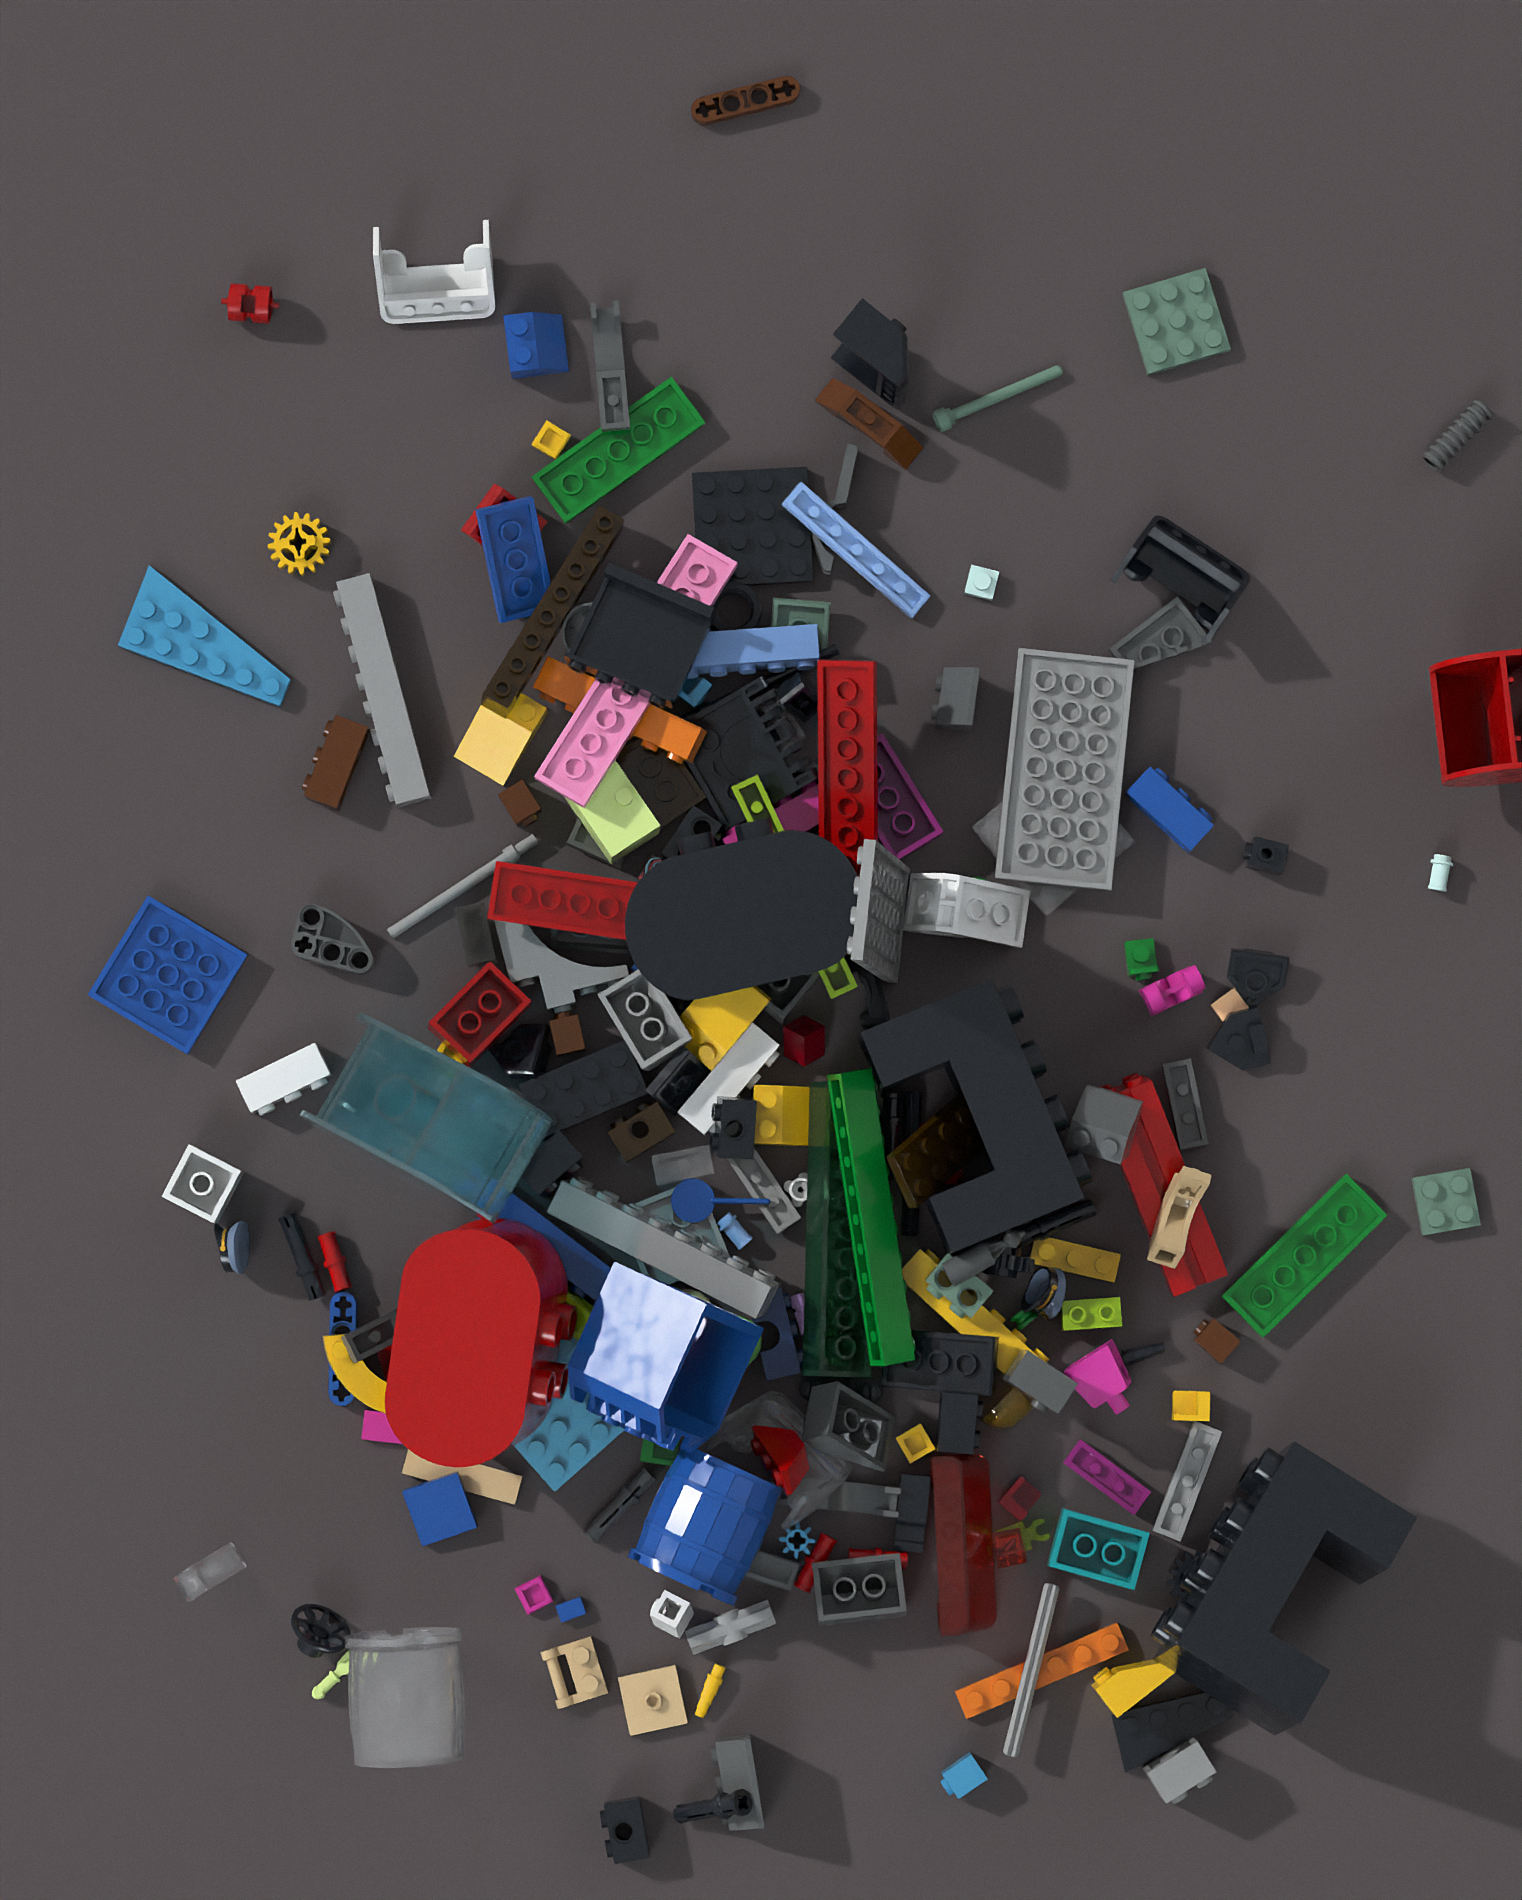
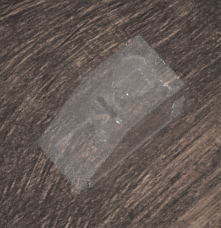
M230 1542L173 1578L189 1603L247 1566L234 1544Z

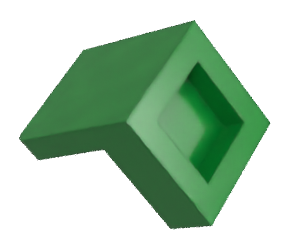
M643 1438L640 1461L672 1466L677 1457L679 1441L672 1451Z

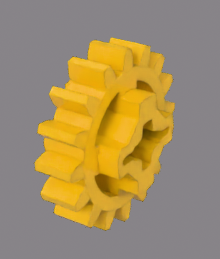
M294 512L292 520H289L284 515V524L280 525L275 522L274 526L277 532L269 533L268 535L274 540V543L267 545L268 549L276 551L270 556L273 561L280 559L278 568L282 570L288 566V573L290 575H293L295 569L299 570L301 576L305 575V569L307 568L313 573L316 572L314 566L316 563L322 566L325 564L321 558L322 555H330V551L324 548V546L331 544L330 538H323L328 533L326 527L318 528L321 523L318 518L310 522L311 516L309 513H306L304 518L300 519L299 514ZM303 526L312 529L317 536L307 535L304 532ZM292 528L291 533L286 538H282L284 533ZM298 533L303 542L306 543L301 547V555L296 547L292 545L297 543ZM317 550L314 556L307 560V556L311 551ZM282 552L291 553L295 558V562L285 558Z

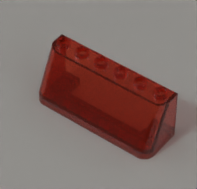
M978 1453L929 1455L931 1485L934 1488L939 1602H937L938 1633L940 1636H957L987 1630L994 1625L997 1617L989 1463L984 1456Z

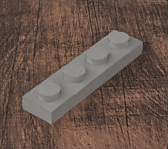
M737 1121L726 1127L728 1135H733L738 1131L739 1124ZM755 1148L753 1159L726 1158L752 1198L770 1199V1204L757 1205L777 1234L801 1218Z
M1193 1421L1152 1531L1181 1542L1222 1431Z

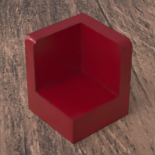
M803 1015L783 1026L785 1057L805 1067L824 1056V1025Z
M1019 1475L997 1502L1021 1522L1028 1514V1510L1041 1497V1493L1026 1481L1024 1477Z

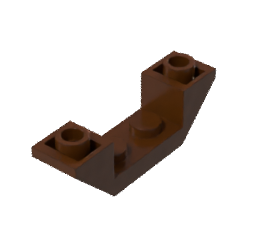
M834 378L830 380L815 399L816 403L837 419L841 416L883 448V454L905 471L924 448L901 423L859 391Z

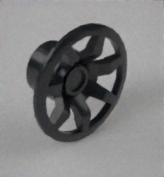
M304 1604L295 1609L291 1616V1626L298 1637L297 1646L303 1654L309 1657L318 1658L324 1653H339L345 1650L351 1641V1631L345 1620L335 1611L325 1606ZM312 1610L324 1612L320 1620H316L315 1613ZM304 1611L307 1620L298 1618V1614ZM329 1615L335 1618L339 1623H334L329 1626L327 1624ZM344 1630L345 1639H343L339 1634L334 1633ZM330 1642L339 1644V1646L330 1647Z

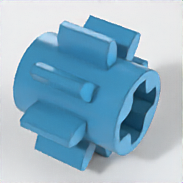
M799 1521L796 1522L795 1528L792 1530L785 1525L784 1529L787 1535L786 1537H779V1541L786 1542L787 1544L783 1549V1553L791 1549L794 1551L795 1559L798 1558V1552L802 1550L809 1555L810 1552L806 1546L808 1543L815 1542V1539L807 1537L811 1527H807L803 1531L800 1529ZM795 1532H800L801 1537L806 1539L805 1543H800L799 1548H794L793 1543L788 1542L789 1537H794Z

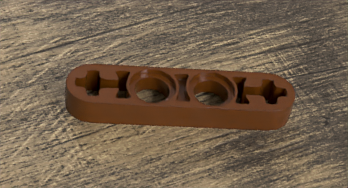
M782 76L703 96L693 102L691 115L697 124L705 126L790 105L798 99L800 85L794 77ZM784 84H788L789 88H795L791 91V96L786 97L785 93L776 94L777 100L772 101V91L769 87H774V92L783 90ZM757 90L764 91L768 96L767 101L763 104H755L751 99L753 92ZM734 97L739 100L740 106L736 111L730 112L724 108L723 103L727 98ZM719 100L720 115H717V109L709 111L706 118H703L702 114L696 113L700 111L701 105H705L706 109L715 108L714 101Z

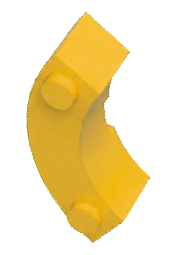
M345 1334L323 1336L327 1359L343 1386L362 1403L386 1414L385 1392L387 1382L370 1371L363 1360L353 1364L341 1339Z

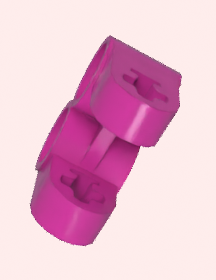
M1192 965L1138 991L1150 1016H1154L1202 993L1206 987L1197 967Z

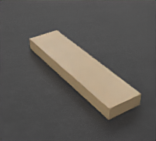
M408 1449L402 1474L430 1481L458 1471L465 1491L515 1505L523 1476L482 1464L457 1468L437 1465L420 1458Z

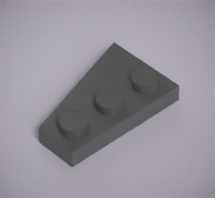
M1177 596L1109 648L1108 651L1114 658L1134 660L1133 670L1206 646L1202 641L1207 633Z

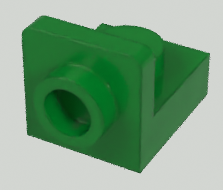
M1154 939L1124 942L1128 977L1135 976L1136 981L1153 979V974L1159 972Z

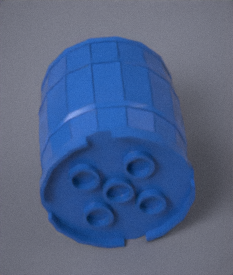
M681 1449L671 1468L667 1471L644 1521L636 1549L631 1547L627 1557L639 1561L638 1563L695 1590L701 1589L711 1594L713 1598L735 1606L739 1597L735 1594L746 1574L751 1569V1565L762 1545L783 1489L698 1449L692 1453Z

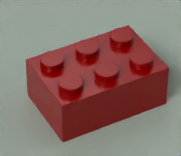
M489 961L428 1022V1030L470 1069L530 1008L532 1001Z

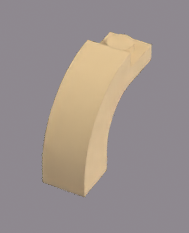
M1183 1166L1179 1173L1175 1172L1164 1195L1154 1225L1147 1260L1176 1268L1184 1255L1190 1223L1200 1199L1210 1185L1211 1174Z

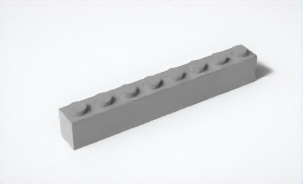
M370 573L336 582L338 590L333 591L337 608L343 607L345 618L340 619L345 636L349 634L351 636L353 645L348 646L352 663L358 662L360 673L355 674L360 691L365 690L368 701L363 702L367 719L373 718L375 729H371L370 732L374 746L380 745L383 756L378 757V762L382 774L387 773L390 784L385 785L389 802L395 801L396 806L399 808L431 799Z

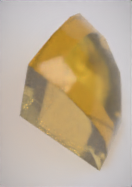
M1012 1387L981 1421L990 1427L1000 1429L1012 1427L1020 1422L1034 1406L1015 1387Z

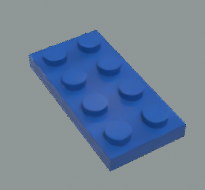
M528 496L475 509L498 622L504 623L531 616L551 584L534 498Z

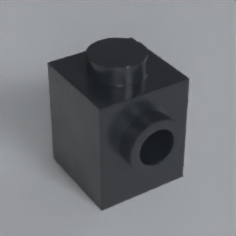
M1254 837L1251 843L1247 842L1243 853V859L1247 860L1245 868L1280 876L1283 873L1289 845Z

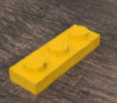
M1049 1237L1043 1241L1040 1239L1033 1241L1030 1259L1035 1260V1265L1048 1268L1056 1267L1065 1272L1115 1283L1121 1254Z

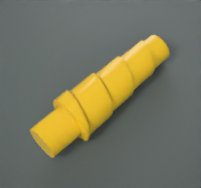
M715 1663L712 1672L707 1674L695 1715L704 1718L714 1696H716L723 1682L722 1676L726 1669L724 1666Z

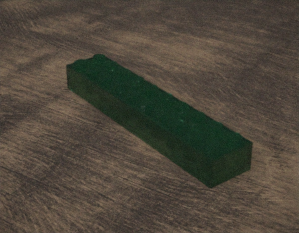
M828 1081L810 1082L802 1376L871 1378L870 1359ZM876 1084L875 1089L876 1101H878V1084Z

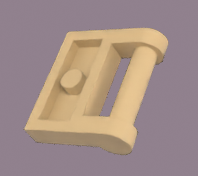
M591 1636L540 1652L542 1660H546L556 1692L557 1700H555L557 1709L608 1694ZM563 1654L566 1655L577 1693L568 1695L557 1656Z

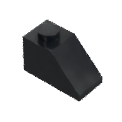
M799 671L786 677L782 684L776 688L781 704L804 723L818 713V692L812 683Z

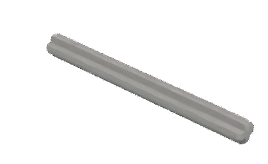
M1045 1583L1043 1586L1003 1753L1007 1756L1018 1757L1060 1590L1059 1586L1055 1584Z

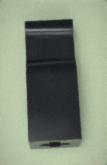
M900 1474L899 1488H902V1494H898L897 1511L900 1512L899 1518H896L893 1550L923 1553L930 1476Z

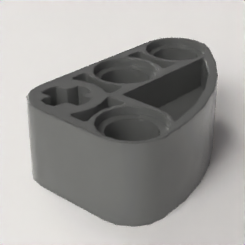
M307 904L300 909L290 945L292 952L298 958L358 975H365L373 970L375 966L374 956L365 940L349 922L335 912L316 904ZM312 910L318 911L320 914L319 922L313 926L305 922L306 914ZM305 939H309L308 943L312 945L311 950L306 949L304 953H301V949L298 947L299 942L304 943ZM331 946H337L341 951L339 958L335 961H329L325 956L326 950ZM360 953L366 954L369 958L367 966L362 969L356 968L353 964L355 956Z

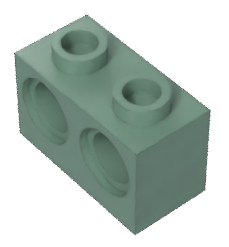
M947 1253L926 1278L925 1282L929 1284L926 1290L938 1300L942 1297L946 1298L952 1303L949 1309L961 1319L965 1315L972 1318L994 1290L977 1276L971 1277L956 1287L953 1285L950 1287L941 1286L937 1280L938 1274L944 1270L941 1264L952 1258ZM965 1289H971L976 1293L977 1299L972 1306H966L961 1302L960 1295Z

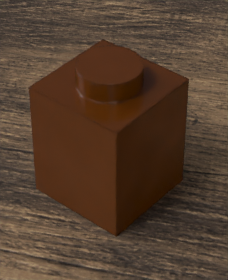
M523 779L498 794L517 827L522 824L524 827H528L539 820L538 814L542 811Z
M571 1011L555 1014V1020H551L549 1023L557 1056L585 1051L586 1046L578 1014L572 1015Z
M1211 1318L1208 1322L1203 1319L1193 1331L1196 1337L1192 1341L1219 1364H1222L1241 1342L1214 1318Z

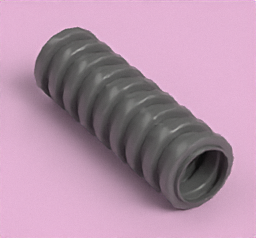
M1473 400L1472 406H1468L1465 409L1466 413H1461L1459 415L1460 419H1455L1453 421L1454 425L1447 428L1448 432H1443L1441 439L1435 440V446L1431 445L1429 452L1425 451L1423 453L1424 461L1432 469L1442 472L1444 470L1443 465H1448L1450 463L1449 459H1454L1456 452L1462 451L1461 446H1466L1468 439H1473L1474 433L1480 432V426L1484 427L1487 424L1486 420L1493 418L1491 410L1479 400Z

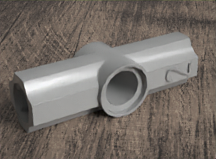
M764 1600L741 1610L734 1609L714 1617L712 1621L689 1628L685 1631L693 1655L721 1644L725 1646L748 1637L747 1634L776 1624L768 1600Z

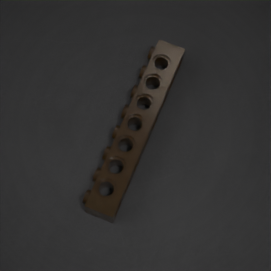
M599 505L482 693V706L504 719L507 718L561 631L564 619L576 607L620 536L624 525L623 518Z

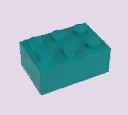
M1062 1508L1047 1565L1135 1590L1150 1533Z

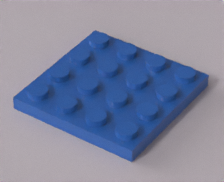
M148 895L87 995L189 1055L249 955Z

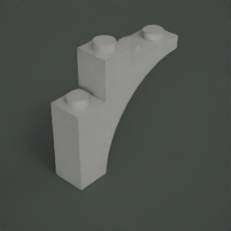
M494 920L510 981L513 984H517L518 988H523L535 984L534 979L539 978L548 1011L554 1010L555 1014L572 1010L571 1005L577 1004L574 992L579 991L580 996L597 992V986L608 984L609 988L629 975L627 965L592 967L572 962L550 950L534 934L529 925Z

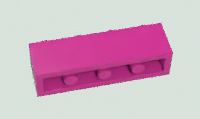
M815 781L801 788L802 794L792 799L789 795L775 804L777 808L774 810L784 831L797 830L810 833L819 828L818 785ZM734 826L725 832L727 837L722 839L724 845L738 842Z

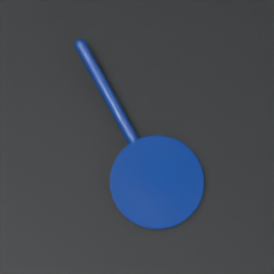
M699 1179L682 1181L676 1186L671 1197V1205L675 1214L680 1219L691 1223L706 1219L712 1213L715 1204H770L771 1202L770 1199L715 1198L711 1187Z

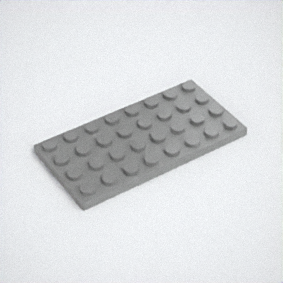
M1018 648L995 879L1111 891L1134 660Z
M864 839V844L859 846L857 853V864L861 865L860 877L856 876L854 881V894H857L858 898L857 907L852 906L850 923L854 925L853 937L849 936L847 954L851 955L852 961L883 981L898 983L903 938L902 929L910 868L877 840Z

